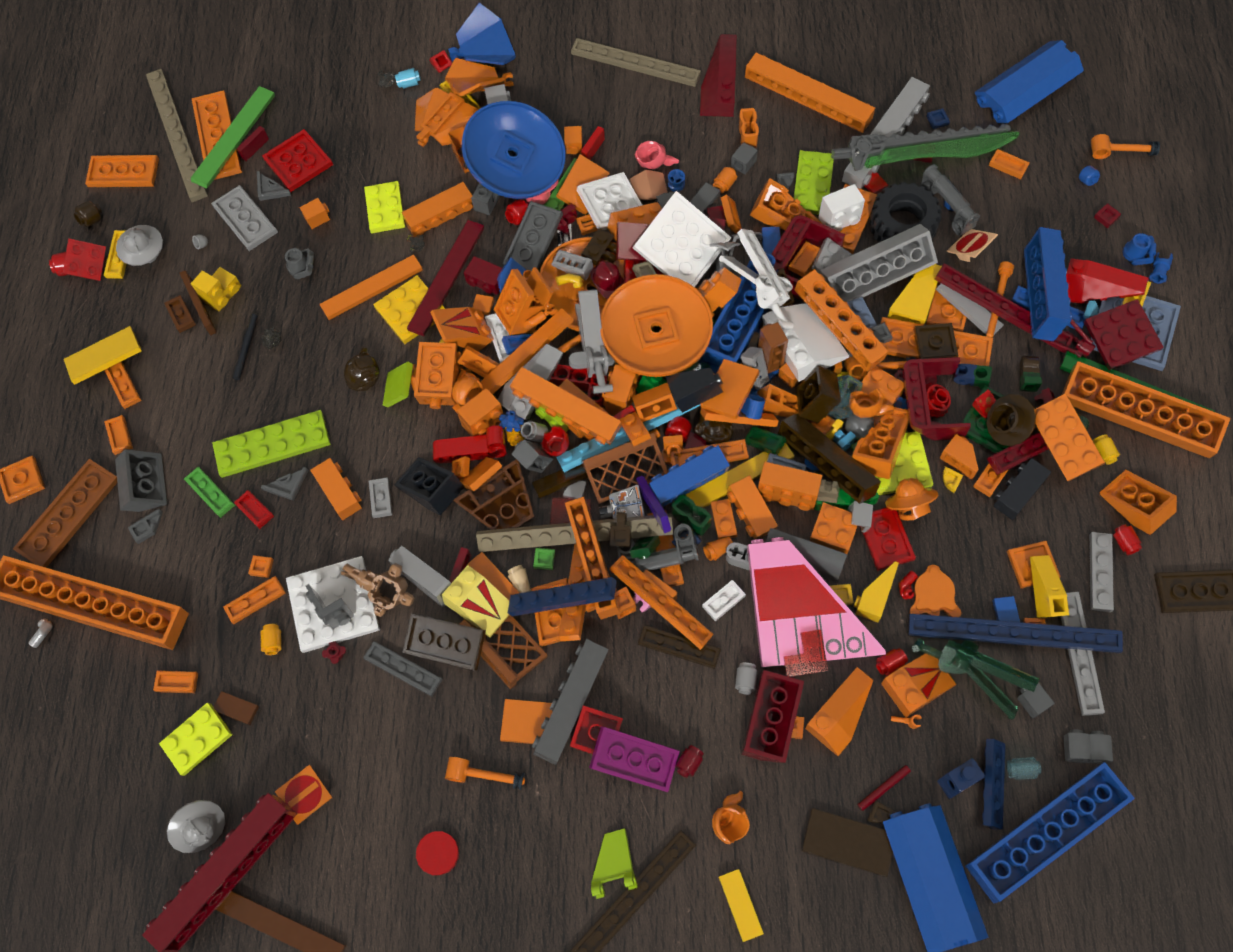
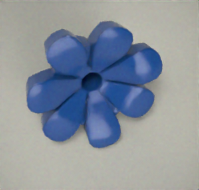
M514 411L506 412V415H500L499 418L501 421L499 426L503 429L506 427L507 432H512L513 428L518 432L521 430L520 425L524 424L523 418L517 416Z

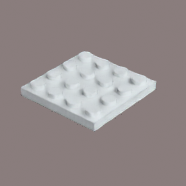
M676 191L632 248L664 275L679 278L695 287L722 251L719 247H710V244L729 242L731 237Z
M362 556L286 578L300 651L302 653L329 646V643L333 641L339 643L380 631L377 615L374 613V603L368 597L369 591L361 589L355 580L341 575V572L345 571L342 569L347 563L360 571L366 570ZM310 584L326 607L342 598L351 609L354 617L351 618L349 623L340 625L335 629L330 624L325 625L323 620L316 614L315 606L305 594L308 592L306 585Z

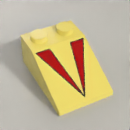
M469 565L466 566L442 594L445 605L476 628L486 630L485 634L488 637H491L509 616L507 613L509 600L484 576Z

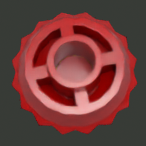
M926 384L930 416L937 418L944 416L945 413H948V408L951 404L949 392L941 385Z

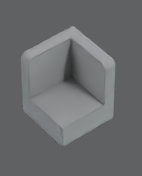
M854 501L847 510L852 512L851 524L861 526V532L865 533L871 528L873 505L867 503L859 504L857 501Z

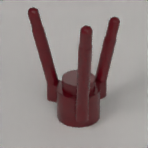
M1072 319L1070 324L1083 339L1079 340L1069 331H1066V333L1074 337L1073 340L1077 343L1075 347L1077 350L1055 341H1050V344L1073 353L1079 358L1081 356L1087 358L1096 346L1092 344L1094 341L1088 338Z

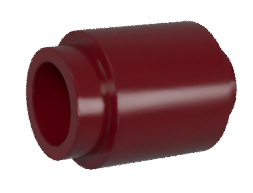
M689 745L688 749L685 748L675 765L678 768L677 773L685 778H688V776L693 777L703 761L704 753L698 748Z

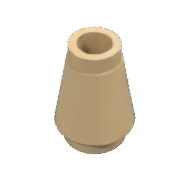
M518 565L507 571L509 580L519 593L531 592L526 568Z

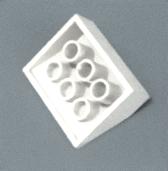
M806 303L780 307L786 320L794 324L792 329L782 330L788 339L785 362L798 382L804 380L818 365L823 368H829L849 358L848 353L837 337ZM773 310L762 315L763 327L767 324L778 322Z

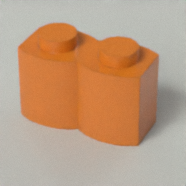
M754 108L741 109L739 116L740 143L744 142L756 149L759 133L756 123L757 113Z

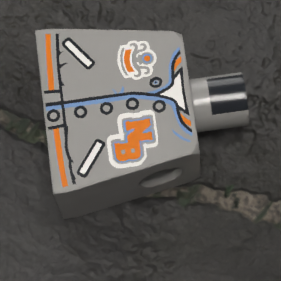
M638 485L610 494V505L599 507L601 519L607 517L617 519V512L627 513V518L644 516Z

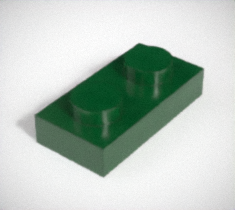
M659 536L640 538L630 550L631 557H639V559L649 558L660 544Z

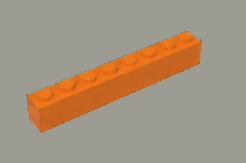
M755 53L746 65L745 78L864 133L873 119L875 107L801 74L764 55Z

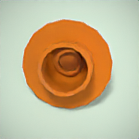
M909 478L900 481L896 487L895 494L889 497L885 504L889 509L899 510L900 519L907 521L915 520L931 512L929 503L936 500L939 495L937 490L925 488L917 478ZM911 510L912 514L904 515L905 512Z

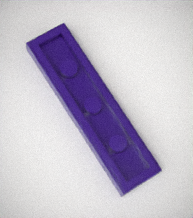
M643 476L637 477L636 480L640 493L664 534L670 532L671 526L668 515Z

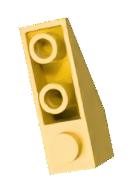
M1050 556L1030 557L1037 617L1069 615L1067 594Z

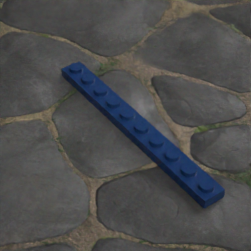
M921 614L909 615L908 635L1114 653H1121L1123 651V634L1119 630Z

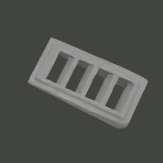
M562 250L557 252L551 263L553 267L581 276L583 280L588 279L593 269L592 259Z
M749 347L741 355V359L745 366L759 370L754 387L756 390H760L769 381L762 348Z

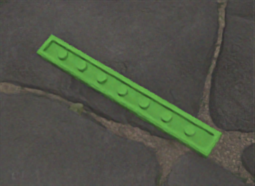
M261 86L257 88L192 175L191 182L204 188L209 187L275 97L274 92Z

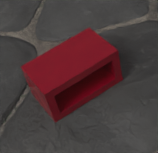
M474 256L464 271L466 282L472 287L477 286L483 289L486 293L498 295L500 289L497 278L502 268Z

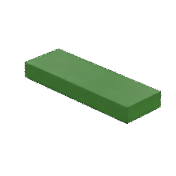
M199 466L184 478L220 518L235 506Z

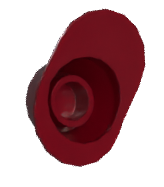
M601 261L591 271L590 278L599 293L606 299L624 284V279L620 275L617 266L611 262Z

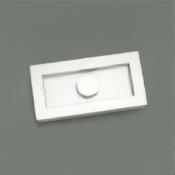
M731 580L702 604V607L716 622L741 601L746 594Z

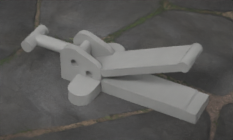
M597 290L578 291L579 304H575V311L583 352L572 353L569 357V365L573 369L587 368L588 378L592 377V374H596L598 386H593L594 394L613 392L612 384L606 385L604 376H607L608 366L618 363L609 355L601 338L600 329H602L598 292Z

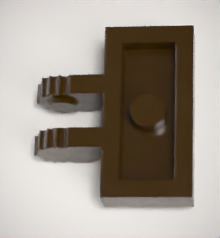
M598 228L581 256L592 259V263L596 266L601 258L611 263L615 262L616 256L612 254L617 255V245L612 243L614 235Z

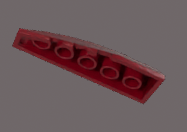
M720 34L701 86L700 116L734 117L737 35Z

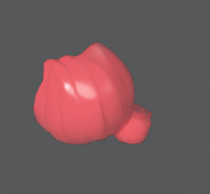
M656 141L641 143L635 152V158L643 168L656 169L663 164L665 166H672L679 163L677 158L666 155L665 147Z

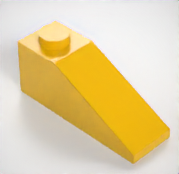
M894 562L863 591L861 597L857 596L854 607L857 608L855 615L877 623L879 622L895 577L898 562Z

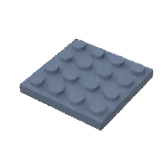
M1117 296L1101 301L1098 314L1120 306L1124 298ZM1146 296L1142 308L1164 348L1132 362L1163 371L1181 306Z

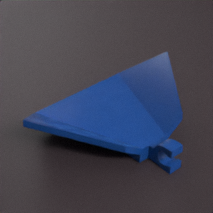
M480 2L456 33L460 48L453 47L448 49L451 61H454L455 58H464L466 61L505 65L516 57L502 20Z

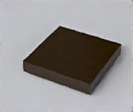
M952 323L914 327L919 359L953 358L959 356Z

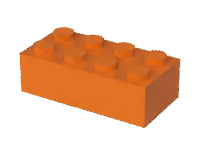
M1066 393L1034 409L1036 414L1035 424L1067 481H1071L1105 464Z

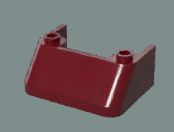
M802 215L795 216L771 255L776 260L774 270L784 268L786 277L793 286L791 290L793 297L805 302L794 290L798 279L790 276L792 271L788 270L790 263L806 241L821 248L824 239L829 238L843 247L845 234Z
M960 357L912 359L904 364L903 379L910 426L913 430L930 440H952L956 434L966 437L971 427V423L940 424L939 422H931L926 384H936V375H954L961 361Z

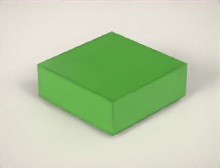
M536 548L534 569L553 570L555 549Z

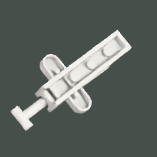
M741 229L737 234L759 275L734 257L721 255L719 261L756 285L759 306L763 309H772L782 329H792L794 327L793 322L787 321L780 309V306L790 299L788 292L793 288L791 282L787 278L778 277L754 232Z

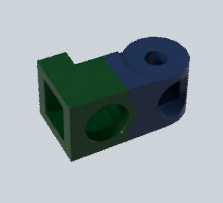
M959 364L955 371L954 382L961 385L978 386L983 390L985 385L989 387L992 367Z

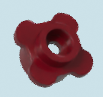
M336 641L329 643L326 650L322 651V656L330 659L332 664H337L346 653V648L339 646Z

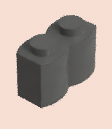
M1074 729L1063 736L1065 761L1102 764L1104 762L1109 764L1113 762L1111 736L1104 735L1103 731H1092L1091 734L1083 733V730Z

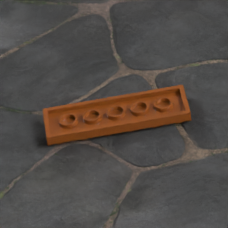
M88 459L14 546L13 550L35 565L47 568L118 483L117 476L91 459Z

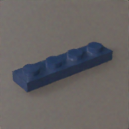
M986 739L983 825L992 829L1003 830L1005 743L995 739Z

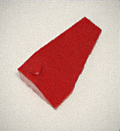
M1071 259L1066 274V280L1069 284L1068 297L1070 302L1088 303L1089 300L1095 299L1103 301L1117 296L1125 298L1144 295L1148 283V277L1090 260Z

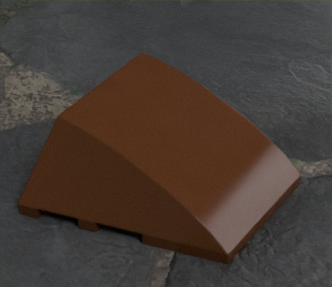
M517 459L491 476L475 491L469 489L453 500L490 530L518 528L534 517L520 463Z

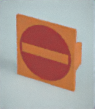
M310 765L275 791L277 796L297 813L294 817L297 825L333 798Z

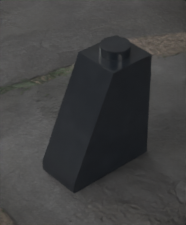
M711 368L665 376L674 402L682 413L723 393L721 388L723 381L718 373L715 374Z

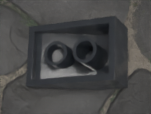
M420 457L415 460L394 484L402 492L438 515H441L464 488V485L453 472Z

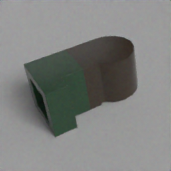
M1021 357L1020 391L1037 392L1040 388L1042 377H1040L1039 357Z

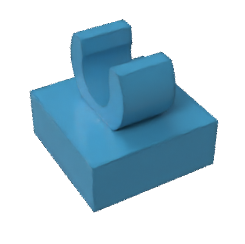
M839 429L833 438L834 442L837 443L836 445L846 451L850 448L851 444H854L856 435L851 431L845 435Z

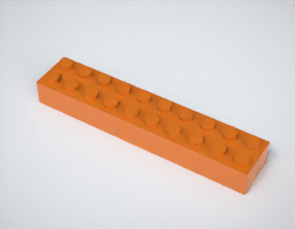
M4 555L0 561L1 600L163 648L174 649L189 615L180 606Z

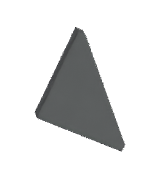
M257 171L258 198L260 201L291 196L290 190L283 188L276 181Z
M303 467L300 471L293 474L289 473L272 483L262 485L261 489L294 501L309 470Z

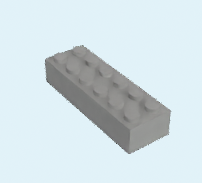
M919 224L821 269L820 272L828 285L837 291L838 296L843 301L849 302L874 293L938 263L930 231Z

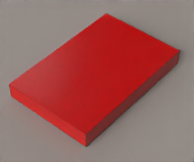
M885 507L873 511L871 528L862 533L877 571L889 568L894 562H898V565L914 561L916 557L897 510Z

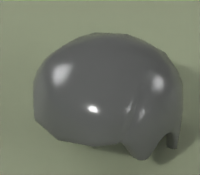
M854 413L845 422L846 433L848 434L851 431L855 434V440L864 438L869 433V430L872 427L874 428L873 417L860 418L854 415Z

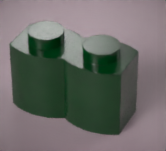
M680 495L672 504L674 518L690 526L697 535L703 536L711 526V515L704 508L696 506L689 497Z

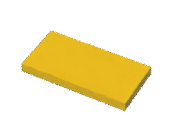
M129 326L65 358L64 362L70 379L75 385L142 350L133 329Z

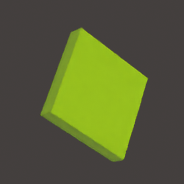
M407 361L388 372L383 406L390 407L408 397L413 370L412 363Z

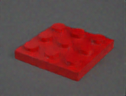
M305 129L262 155L264 161L290 192L333 166L330 158Z

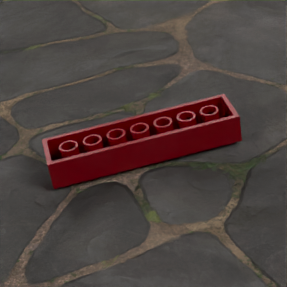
M270 793L262 795L256 802L257 806L242 817L241 824L226 835V841L211 852L210 859L195 870V876L179 888V894L163 906V912L147 924V930L142 936L158 952H179L294 820L297 813L280 797Z

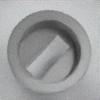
M198 234L192 237L196 249L207 246L208 239L204 235Z

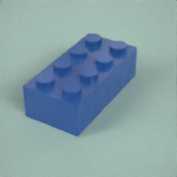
M711 445L702 450L703 453L700 456L696 457V455H693L685 460V464L681 466L676 464L668 469L669 472L663 476L658 474L651 479L652 481L649 483V486L662 507L675 501L680 495H686L728 471L730 465L719 445L716 447Z

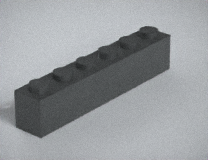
M586 639L584 645L579 644L575 653L578 655L576 663L572 661L567 670L570 676L567 681L563 679L558 689L562 693L559 699L554 698L550 710L553 711L551 717H545L541 726L544 732L541 737H536L532 748H535L533 755L554 765L557 764L609 649Z

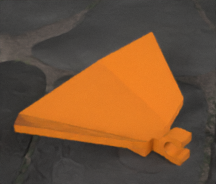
M455 58L445 77V81L450 85V90L455 95L465 96L478 91H485L484 88L503 84L505 86H513L511 80L506 82L508 77L513 78V74L511 72L505 73L502 78H499L495 67Z
M439 88L432 89L416 100L415 131H421L416 136L419 139L418 144L424 147L430 136L434 137L442 146L451 144L448 133L460 127L465 128L471 116L478 109L464 102L463 98L451 92L448 94Z

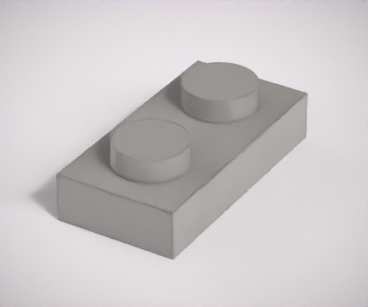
M389 479L370 480L369 490L373 518L393 515Z

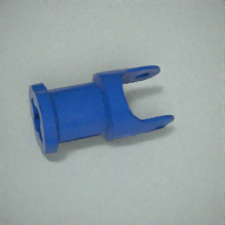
M1159 252L1157 253L1153 264L1154 270L1149 276L1151 281L1157 284L1166 282V273L1170 269L1173 260L1172 253L1168 259L1159 258Z

